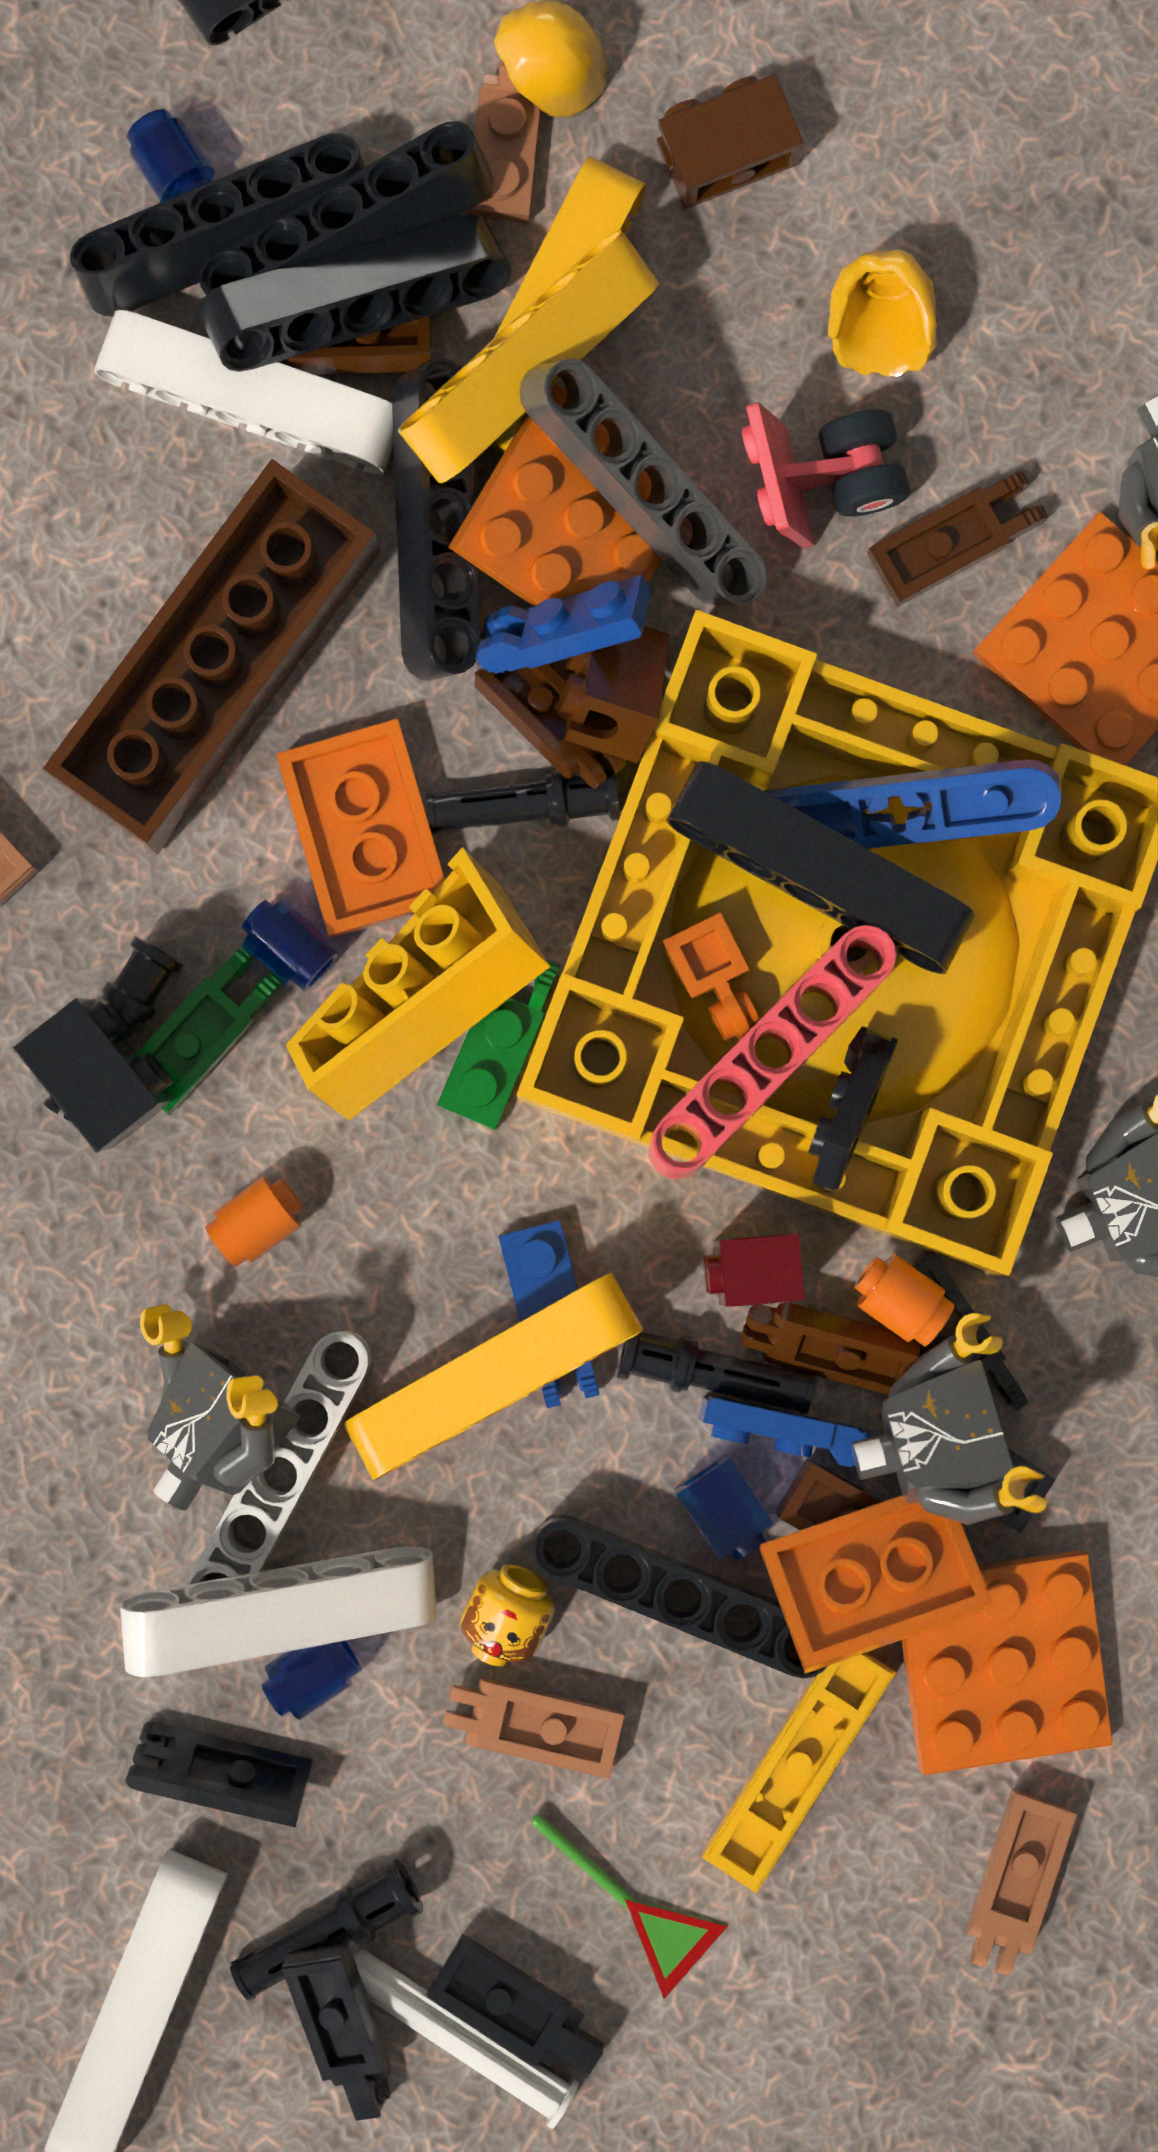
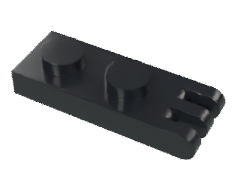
M147 1722L143 1725L139 1737L141 1744L136 1746L132 1758L135 1765L129 1768L125 1779L127 1786L149 1794L296 1828L313 1759L161 1723Z

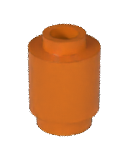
M263 1175L214 1211L216 1219L206 1225L205 1229L223 1256L234 1267H237L246 1259L253 1263L299 1229L302 1225L296 1214L303 1210L304 1206L283 1178L272 1183Z
M895 1253L885 1262L877 1256L873 1258L854 1285V1288L862 1293L857 1302V1306L906 1342L915 1339L923 1346H927L936 1337L955 1307L954 1303L944 1297V1288Z

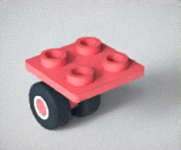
M760 402L746 406L750 425L742 427V436L751 463L753 465L760 463L765 487L757 489V496L762 516L767 526L775 525L783 537L786 536L804 549L815 545L803 496L805 491L834 483L832 493L837 512L846 517L880 512L904 502L910 496L911 490L905 468L898 464H884L881 453L890 448L897 440L893 417L889 411L883 409L863 410L828 422L820 429L818 434L822 453L826 460L795 463L786 426Z

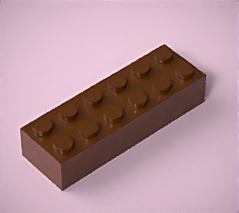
M271 459L42 769L67 790L153 852L159 854L381 552L376 533Z

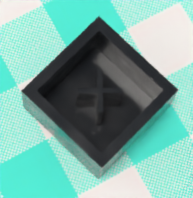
M75 998L12 1048L95 1153L115 1148L172 1103L174 1098L166 1088L173 1083V1080L150 1052L146 1055L138 1054L128 1042L126 1037L133 1030L111 1002L108 1001L106 1004H103L100 1000L97 1002L95 999Z

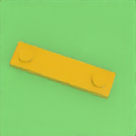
M866 1652L828 1665L823 1672L812 1677L701 1852L702 1858L757 1893L896 1674L895 1670Z

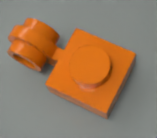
M721 912L662 941V946L690 1001L714 990L718 1002L708 1006L718 1031L725 1041L734 1036L740 1041L760 1020L745 990L742 989L733 994L728 985L729 982L747 974L750 969Z

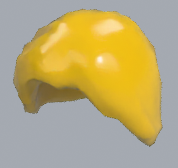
M540 0L538 2H529L519 9H513L509 14L502 17L494 39L496 52L505 63L509 79L514 87L541 111L552 117H573L578 113L584 112L604 91L607 74L606 54L592 26L571 6L559 1Z
M901 249L863 253L842 268L831 291L827 327L828 337L832 338L833 352L840 366L852 369L862 375L880 373L885 377L903 376L908 371H920L928 361L933 350L937 347V311L933 281L921 268L913 255Z

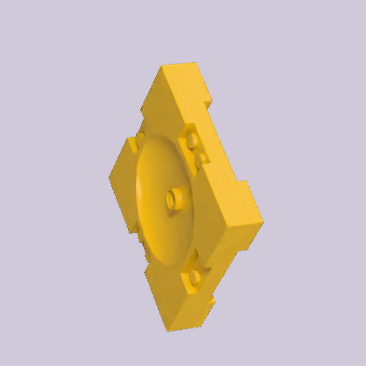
M696 610L664 694L658 722L648 740L563 973H561L521 1081L517 1098L524 1103L649 1148L652 1134L660 1121L739 1042L736 1036L725 1041L712 1019L708 1006L718 1002L714 990L690 1001L662 946V941L721 912L750 969L747 974L729 982L728 985L733 994L742 989L745 990L758 1014L759 1020H761L831 949L830 941L832 934L840 930H851L689 840L670 827L667 823V817L697 762L703 761L717 765L766 791L1009 761L1038 760L1049 765L1058 774L1062 785L1060 809L1055 818L1046 826L1030 831L869 849L960 900L976 914L947 973L937 974L927 971L896 955L895 965L880 987L703 1166L709 1170L816 1208L815 1210L934 1252L992 1275L1010 1276L1053 1155L1050 1149L1135 911L1139 910L1142 906L1158 861V777L1064 743L1055 747L816 660L817 653ZM901 796L890 797L888 808L872 813L893 814L896 824L906 823L908 812L924 807L904 806ZM926 802L924 807H931L932 803ZM868 809L864 810L867 814H872L868 813ZM863 948L862 956L859 960L848 962L852 970L862 975L874 974L878 969L876 957L866 948ZM812 992L801 997L802 1010L812 1020L821 1022L833 1017L832 1004L824 995ZM864 1026L868 1030L884 1036L895 1037L898 1039V1043L879 1089L874 1107L838 1190L831 1191L812 1184L819 1157L808 1152L821 1117L824 1116L833 1120L837 1111L829 1108L830 1099L840 1073L844 1071L851 1074L844 1063L848 1045L860 1028ZM765 1038L756 1042V1056L765 1066L778 1068L788 1063L787 1049L777 1039ZM719 1084L709 1090L710 1104L719 1113L732 1115L742 1110V1095L735 1087L728 1084ZM670 1131L663 1136L662 1145L667 1155L685 1162L691 1161L697 1156V1143L693 1136L686 1131Z

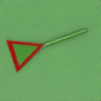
M537 1814L532 1817L531 1823L537 1830L629 1910L663 1999H665L725 1931L728 1925L637 1901L543 1816Z

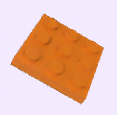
M555 384L551 388L552 397L556 404L562 407L566 401L567 391ZM528 414L448 547L533 607L547 599H562L592 590L596 586L608 581L619 582L642 575L648 584L662 561ZM599 423L595 432V442L599 451L605 454L609 448L610 439L605 426ZM643 470L638 479V489L642 498L647 501L651 494L652 485L648 474ZM685 517L684 520L682 521L681 527H682V525H683V523L685 522V520H686L687 517Z
M1099 511L977 646L972 655L1078 749L1126 765L1158 730V562L1155 560L1154 568L1145 569L1141 564V547Z
M1083 1550L978 1565L993 1602L991 1609L902 1640L918 1769L923 1775L1113 1745L1089 1557Z

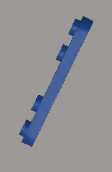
M1018 760L766 790L765 792L863 847L870 849L1035 830L1046 826L1055 818L1061 805L1062 785L1058 774L1049 765L1038 760ZM901 796L903 805L908 807H924L926 802L932 803L931 807L918 808V810L908 812L907 820L904 824H896L893 814L872 813L888 808L890 797ZM868 809V813L872 814H867L864 810Z

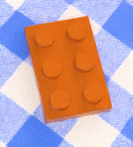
M398 718L276 753L328 936L334 938L413 915L414 913L408 907L425 888L433 894L445 878Z
M903 1495L760 1544V1552L805 1673L991 1609L993 1604L962 1524L928 1513L919 1503H907Z

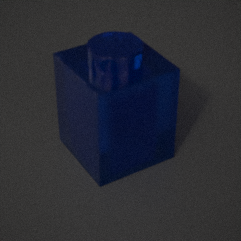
M727 1454L674 1489L677 1497L719 1560L729 1553L732 1554L735 1560H739L767 1541L763 1530L771 1526L773 1522Z

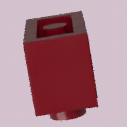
M799 1234L713 1241L714 1254L703 1255L706 1293L718 1294L719 1305L737 1307L805 1300Z

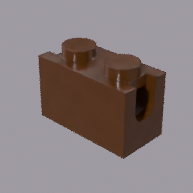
M776 74L757 80L755 76L741 78L728 85L723 90L722 95L699 103L697 99L680 102L671 107L665 113L664 118L658 119V127L662 136L657 138L656 143L684 210L795 167L800 163L804 141Z
M644 626L640 638L567 659L566 669L575 671V675L570 674L559 706V711L568 713L565 741L638 763L659 719L670 634Z

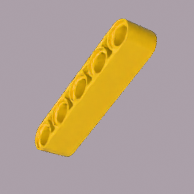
M592 156L586 159L495 337L596 244L618 230H622L626 235L632 223L627 218L630 213L637 214L646 192L647 184ZM527 412L517 419L490 446L504 453L525 419Z
M622 230L610 234L580 258L400 426L398 433L438 483L451 479L473 462L526 412L521 403L520 387L521 381L530 369L536 365L570 358L582 360L656 290L660 281ZM555 375L552 381L551 388L561 379L557 375Z
M609 1273L345 1421L343 1425L374 1481L644 1330L613 1273Z

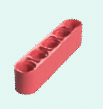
M864 925L855 927L844 934L660 1121L652 1134L648 1149L650 1161L659 1173L667 1178L678 1180L689 1178L697 1173L880 987L893 969L896 960L895 946L887 933L878 927ZM855 947H862L871 951L877 959V972L870 975H862L852 970L847 962V951ZM812 992L824 995L832 1004L833 1017L821 1022L812 1020L802 1010L801 997ZM765 1038L777 1039L787 1049L788 1063L778 1068L765 1066L756 1056V1042ZM719 1084H728L735 1087L742 1095V1110L732 1115L719 1113L710 1104L709 1090ZM670 1131H686L693 1136L697 1143V1156L687 1162L674 1161L667 1156L663 1149V1136Z

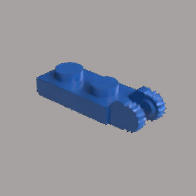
M639 575L619 582H604L592 590L562 599H547L537 606L529 608L528 611L512 605L501 608L499 612L494 610V613H489L488 618L486 617L483 633L486 640L482 639L481 644H478L475 658L478 660L477 665H481L482 670L486 669L488 673L494 672L497 674L501 672L503 674L505 670L510 672L524 667L531 669L640 638L643 633L652 591L643 576Z
M560 1220L498 1236L520 1322L578 1290ZM589 1361L576 1370L580 1390L584 1392L586 1399L600 1395L592 1363ZM557 1379L542 1388L547 1409L561 1405L560 1397L562 1394Z
M708 1394L707 1397H703L699 1419L703 1423L713 1425L712 1437L743 1444H749L751 1433L776 1438L774 1450L811 1458L813 1446L826 1449L834 1462L847 1467L855 1465L851 1442L871 1438L874 1435L873 1433L868 1434L867 1430L862 1431L860 1427L859 1429L854 1428L852 1425Z

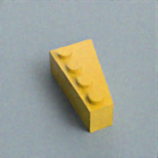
M463 847L447 864L453 871L432 894L425 888L408 907L414 915L388 943L381 937L365 955L368 960L364 971L351 985L341 982L286 1044L308 1090L348 1121L550 967L500 883Z

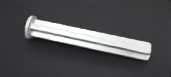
M358 1949L353 1954L368 1999L546 2116V2126L551 2129L556 2126L579 2086L577 2080L572 2078L567 2083L540 2064H533L426 1995V1989L365 1949Z

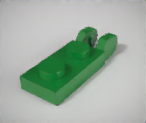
M247 944L240 947L211 979L205 977L137 1052L144 1055L150 1052L173 1080V1083L166 1088L174 1098V1101L163 1109L168 1115H171L256 1022L253 1017L264 1008L286 981L278 972L273 971L257 983L252 993L240 1006L228 997L223 991L251 967L257 954Z
M547 960L550 967L536 977L534 982L535 988L528 1005L509 998L469 1029L437 1106L496 1131L545 1017L542 1009L561 965Z

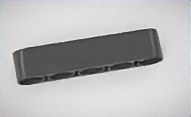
M570 358L536 365L525 374L521 381L520 398L527 414L697 599L704 604L714 606H742L754 602L761 596L766 587L767 571L760 555L591 367L583 361ZM555 375L560 377L566 385L567 397L562 407L556 404L551 393V385ZM599 423L605 426L610 439L609 448L605 454L599 451L595 442V432ZM643 470L648 474L652 485L651 494L647 501L642 498L638 489V479ZM685 517L689 519L693 529L692 540L688 546L684 544L680 534L681 523ZM727 562L731 566L734 576L733 584L728 591L725 589L721 577Z

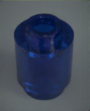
M157 109L139 118L130 127L127 133V140L131 144L130 156L161 203L208 184L213 180L215 171L184 122L180 118L172 117L168 110Z
M284 898L274 905L267 900L262 901L241 926V929L248 934L242 946L287 986L295 983L304 992L310 989L322 977L338 955L328 945L330 938Z
M345 1640L284 1652L265 1665V1671L269 1679L263 1682L261 1686L268 1701L280 1716L283 1717L291 1712L296 1719L302 1720L352 1686L351 1678L361 1672L362 1668L355 1653Z

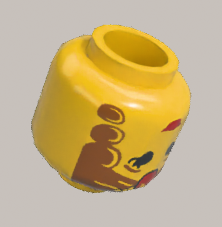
M509 1564L504 1565L500 1570L487 1571L477 1580L460 1619L461 1630L467 1640L473 1644L471 1650L476 1657L490 1665L504 1666L507 1661H527L537 1652L555 1613L554 1602L547 1593L548 1585L544 1579L526 1568Z

